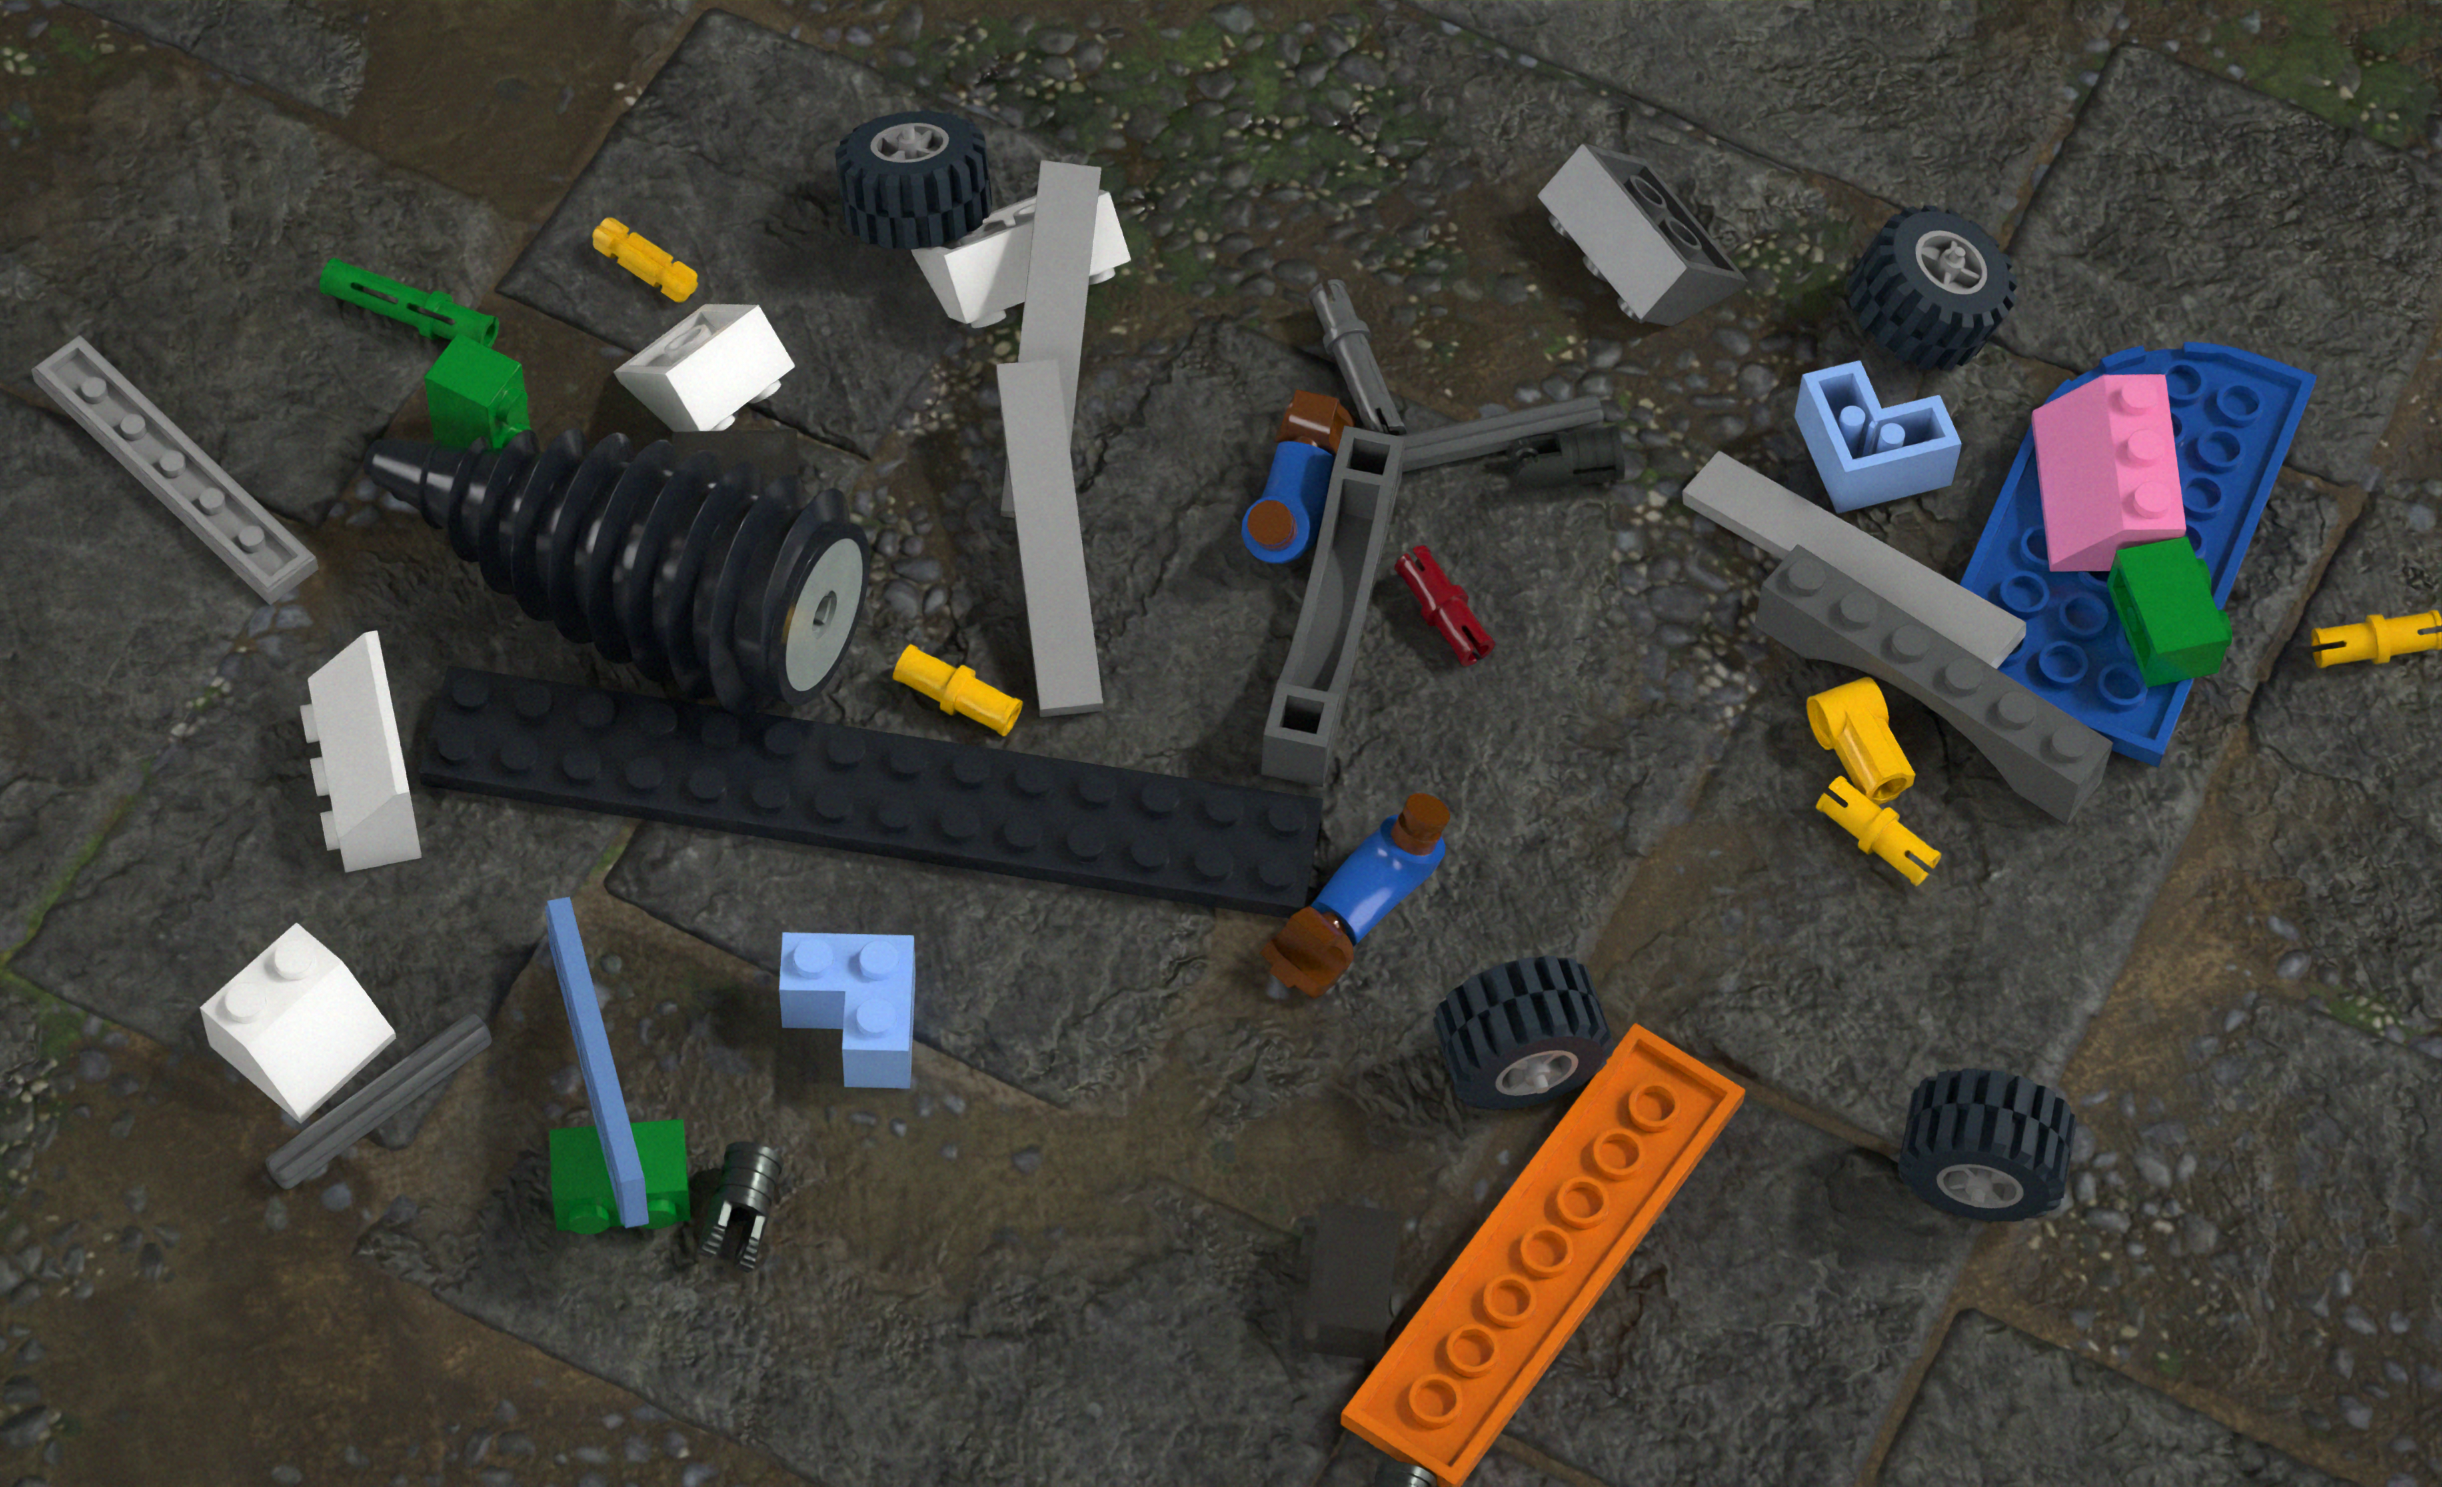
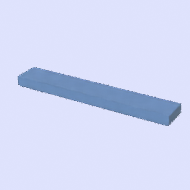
M570 897L547 901L548 906H545L550 951L621 1224H625L626 1228L649 1224L644 1175Z

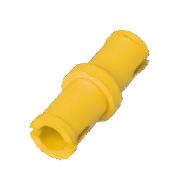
M2429 610L2426 613L2385 619L2379 613L2367 615L2365 622L2323 629L2313 628L2311 632V646L2331 643L2338 644V648L2313 652V657L2318 668H2326L2329 665L2371 659L2375 665L2388 663L2390 656L2432 649L2442 650V632L2425 635L2417 633L2421 629L2442 626V619L2438 610Z
M912 644L904 650L893 672V680L899 683L902 682L940 702V710L951 716L959 712L996 730L998 734L1004 737L1014 726L1023 701L1012 698L976 679L975 670L965 665L957 669L922 652Z
M1843 776L1836 778L1828 788L1844 799L1848 806L1846 808L1842 807L1826 793H1823L1817 802L1816 809L1827 814L1859 839L1858 848L1867 855L1875 852L1910 879L1913 885L1918 886L1929 874L1910 860L1909 856L1914 854L1934 869L1942 853L1931 848L1898 822L1900 815L1892 808L1881 809L1850 785Z

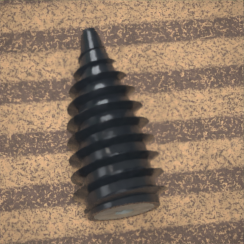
M577 428L567 429L560 433L544 452H541L537 434L532 430H524L513 437L505 448H491L489 440L484 436L478 437L470 446L443 445L441 440H437L434 444L388 438L384 441L376 440L370 445L364 458V473L371 477L375 485L392 493L395 499L405 501L420 511L423 519L430 527L448 530L452 548L457 556L467 562H479L480 571L486 584L499 594L511 595L515 593L519 606L528 617L540 622L554 620L557 629L564 638L577 644L594 642L596 649L604 659L614 664H627L634 661L638 670L649 680L665 682L675 679L680 689L691 698L706 699L716 696L725 710L735 715H749L757 712L775 699L793 706H802L812 701L822 692L836 673L856 632L868 588L870 550L865 532L859 525L850 522L848 502L843 492L836 488L825 489L808 503L803 482L795 474H785L777 477L765 488L762 472L755 463L749 461L738 463L723 475L716 455L709 450H700L688 456L679 465L678 455L674 446L664 440L650 443L635 457L631 440L625 434L619 432L609 434L589 452L587 439L583 432Z

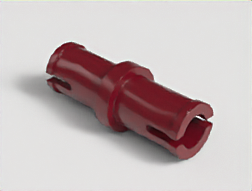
M1421 545L1412 549L1417 557L1415 563L1406 552L1398 559L1394 570L1403 578L1423 606L1420 614L1429 626H1437L1457 654L1458 660L1463 666L1477 663V659L1472 654L1475 649L1482 659L1485 658L1493 650L1496 642L1487 634L1467 606L1469 597L1460 585H1452L1432 557L1431 551L1427 546Z

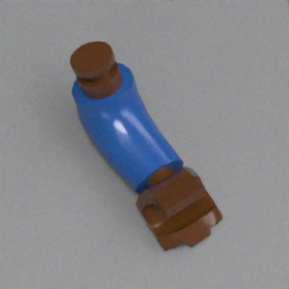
M1296 389L1295 395L1288 405L1283 422L1277 430L1274 442L1279 444L1263 495L1260 500H1257L1247 510L1242 521L1241 535L1245 546L1255 558L1268 564H1287L1305 555L1315 544L1324 515L1334 466L1333 456L1337 455L1344 426L1355 428L1357 421L1354 415L1339 404L1338 398Z
M1425 793L1410 795L1403 806V811L1399 815L1387 817L1380 827L1368 836L1334 873L1314 902L1292 915L1278 935L1263 948L1260 954L1272 965L1269 972L1288 988L1298 987L1314 999L1331 989L1353 961V947L1397 904L1427 880L1441 863L1446 847L1441 834L1450 820V812L1445 804L1436 797Z

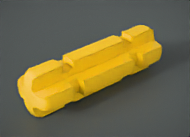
M609 217L605 218L600 226L595 228L592 234L595 249L611 259L618 256L617 263L651 286L657 288L662 285L663 287L660 292L676 302H685L690 294L695 292L698 286L696 271L680 261H676L674 264L671 263L673 256L635 232L628 235L627 233L630 228L618 220Z

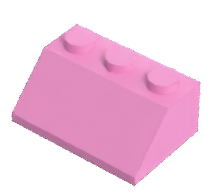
M2165 374L2102 375L2033 410L2031 419L2050 572L2110 571L2116 550L2184 537L2186 523Z

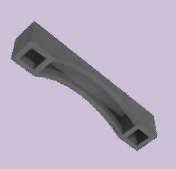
M1344 426L1330 479L1318 543L1301 613L1288 657L1277 681L1263 735L1261 775L1319 787L1324 786L1401 482L1404 437Z
M1799 544L1792 549L1762 584L1754 623L1755 627L1804 658L1826 660L1859 669L1885 680L1915 697L1945 718L1967 737L1997 768L2013 791L2066 825L2102 782L2113 746L2112 741Z

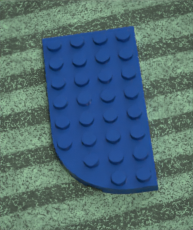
M2183 342L2181 349H2162L2145 352L2142 345L2101 358L2099 365L2094 369L2082 374L2073 381L2069 379L2064 381L2048 397L2043 405L2102 375L2165 374L2186 523L2184 537L2188 536L2196 558H2203L2211 576L2210 593L2217 610L2224 609L2313 391L2317 375L2238 348L2200 342ZM2031 423L1960 586L2026 622V636L1997 670L2112 741V751L2159 768L2195 678L2147 688L2106 585L2110 571L2050 572Z

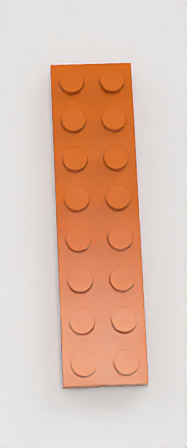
M1634 1023L1614 1049L1612 1056L1606 1060L1607 1064L1601 1071L1596 1073L1341 1413V1425L1397 1461L1409 1463L1428 1471L1436 1478V1486L1438 1487L1462 1486L1743 1103L1746 1091L1744 1088L1637 1023Z

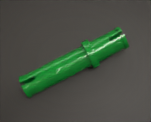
M334 257L327 262L321 273L319 281L320 293L337 297L376 314L414 326L419 329L420 335L428 339L436 340L439 337H443L452 341L460 333L491 348L499 330V320L497 317L485 315L454 303L452 296L437 290L430 294L394 281L391 278L344 263L341 259ZM364 287L397 298L398 303L365 292ZM421 307L453 319L455 323L451 324L420 312L419 309Z

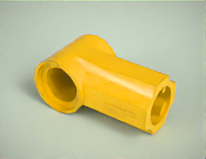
M1863 677L1810 696L1807 699V715L1816 739L1824 749L1830 750L1834 748L1859 792L1878 806L1895 800L1904 790L1913 786L1915 773L1888 727L1889 716L1887 706L1880 688L1872 678Z

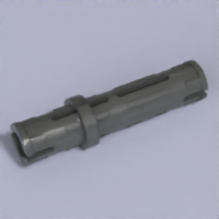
M1339 279L1327 280L1332 292L1333 303L1329 302L1322 283L1316 285L1309 293V300L1312 306H1314L1325 331L1323 345L1328 356L1337 360L1365 430L1384 433L1381 425H1385L1389 435L1400 436L1407 434V429L1399 417L1375 357L1369 347L1372 339L1367 324L1358 320L1345 283Z

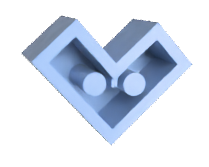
M1860 360L1802 374L1794 417L1837 514L1952 485L1962 443L1940 395L1882 409Z
M783 932L779 984L782 1028L843 1029L844 1087L910 1089L915 995L914 935Z

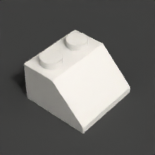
M704 304L616 369L614 374L625 388L676 434L701 435L703 438H709L728 428L735 421L732 413L748 401L749 403H757L776 392L781 386L778 379L793 369L795 365L759 305Z
M295 923L200 1007L209 1045L300 1124L396 1039L395 1031L343 961L298 923Z

